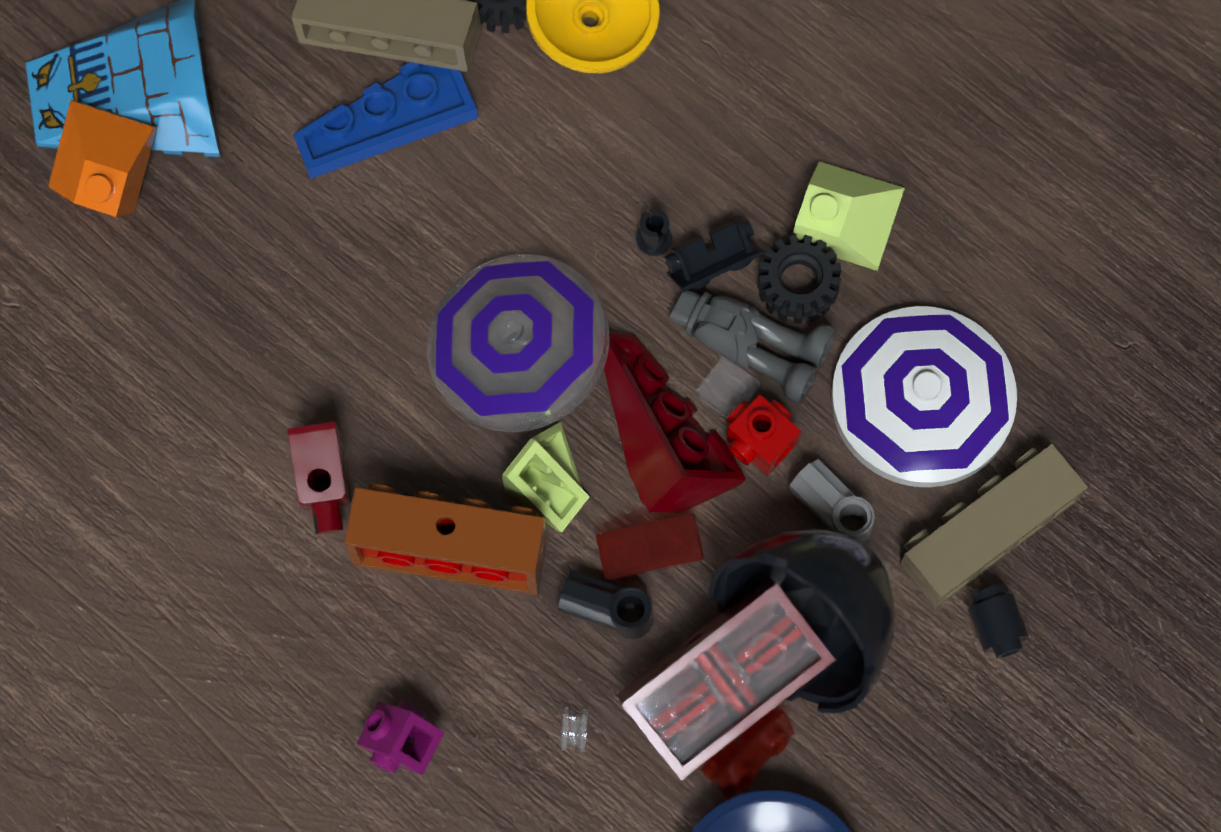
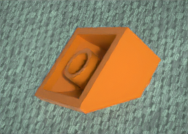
M70 100L48 187L74 204L114 217L133 214L157 127Z

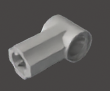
M819 459L805 466L789 484V490L829 530L843 532L867 544L872 535L875 519L874 510L870 503L862 497L855 496ZM847 515H856L864 521L865 526L860 530L850 531L841 525L840 520Z

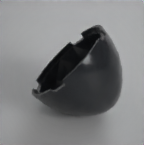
M812 528L775 533L741 549L725 560L712 576L708 592L710 599L716 598L720 614L769 576L777 583L835 658L834 662L787 697L786 700L791 702L799 697L819 704L817 710L821 713H842L856 708L871 691L879 678L894 638L895 611L891 583L886 569L874 551L860 540L843 532Z

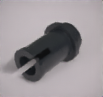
M650 210V219L647 213H644L640 219L636 243L642 253L656 257L663 255L669 250L672 243V235L669 230L670 222L667 215L660 210Z

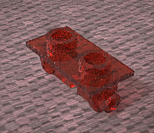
M773 708L739 735L744 740L739 746L731 741L705 761V764L699 769L710 782L714 783L716 781L726 799L729 800L737 791L747 788L754 780L757 771L771 757L779 755L787 747L790 737L795 732L785 712L782 709L777 711Z

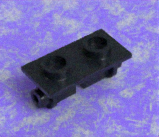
M736 218L709 231L708 233L713 245L711 248L706 249L701 236L671 248V254L664 257L670 270L667 272L668 277L682 292L689 289L695 290L710 283L711 279L725 272L747 267L753 259L764 255V251L750 238L754 235V231L747 219L739 221Z

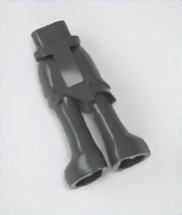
M690 290L682 292L669 319L685 327V335L696 337L704 346L724 356L735 366L739 365L747 372L748 366L778 383L783 388L784 396L799 406L812 388L816 372L821 370L837 331V328L828 324H818L808 334L796 332L763 316L757 308L751 307L747 303L726 296H714L712 298V294L704 292L701 296ZM757 339L782 350L802 363L786 361L757 347Z

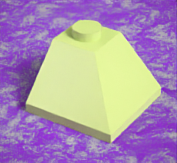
M819 161L803 199L793 235L797 234V241H804L805 235L812 236L811 243L815 245L818 244L819 240H822L827 244L825 250L829 252L833 249L838 259L878 271L905 188Z

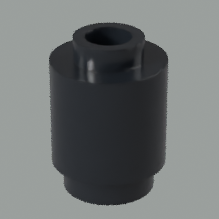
M1005 585L991 586L970 595L969 600L972 607L968 611L983 652H994L996 659H1000L1023 650L1021 642L1028 639L1029 635L1014 595L1007 593Z

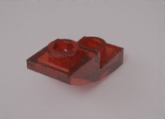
M695 514L662 519L596 535L606 581H614L654 570H664L705 560Z

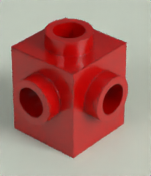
M759 395L751 404L743 401L730 414L727 419L730 426L728 427L726 440L730 443L728 449L741 463L747 466L750 463L754 464L768 477L799 444L802 431L791 422L793 418L783 405L775 400L769 403L764 397Z

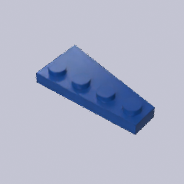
M409 62L399 68L400 74L381 86L377 82L362 91L363 97L346 107L341 104L293 134L310 179L477 119V108L459 70Z

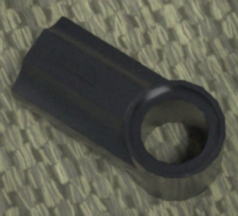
M571 571L565 580L557 607L559 612L615 630L619 635L627 639L643 637L649 633L654 621L651 601L644 591L633 587L622 588ZM629 604H637L645 612L643 617L637 622L627 623L619 617L622 608Z

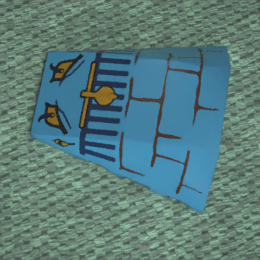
M176 1L27 62L26 71L37 146L58 148L70 100H75L157 127L151 150H162L164 154L183 155V152L204 153V156L220 157L215 118L208 100L199 41L202 33L197 1Z

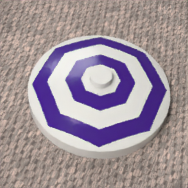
M914 306L893 310L873 319L851 338L836 365L831 388V406L834 421L842 440L864 466L895 483L914 487H937L968 478L986 466L995 457L1004 444L1014 422L1017 407V387L1015 376L1006 354L997 341L983 327L973 320L950 310L929 306Z

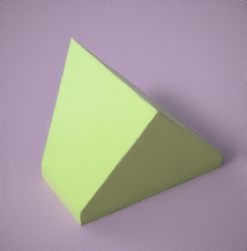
M561 422L532 437L502 474L504 492L525 508L537 511V517H544L548 525L561 533L590 497L582 488Z

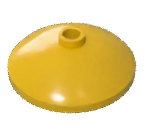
M526 0L527 23L538 46L557 63L584 73L611 72L634 62L649 47L659 22L658 0ZM584 18H592L597 22V25L589 27L582 20Z

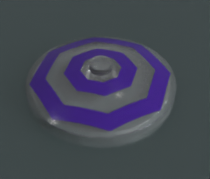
M515 254L496 258L483 263L465 274L450 288L439 303L428 331V367L432 379L443 398L458 414L473 424L501 432L534 430L549 425L573 411L590 394L598 382L609 351L610 338L607 316L603 305L588 281L567 264L550 257L534 254Z

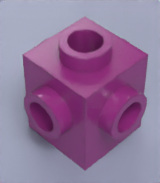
M400 700L396 707L378 701L374 711L366 719L364 730L356 744L370 752L372 756L369 762L384 771L395 774L397 769L401 768L423 776L445 732L424 720L426 713L410 703Z

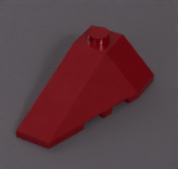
M601 332L597 337L628 473L639 492L640 500L647 507L648 511L682 513L740 486L746 478L726 443L716 431L708 435L693 417L698 410L689 399L682 401L666 385L669 380L668 374L637 337L631 334Z

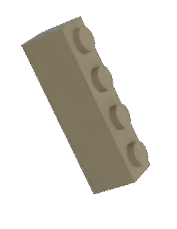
M297 0L291 16L299 43L465 72L469 70L482 30L477 2L468 0Z
M1053 444L1040 453L1035 447L1026 452L1013 464L1017 469L1004 480L999 474L977 491L981 496L968 507L964 502L958 503L942 516L941 520L944 525L932 534L927 529H924L904 545L908 552L905 553L900 565L935 608L1081 499L1088 486Z

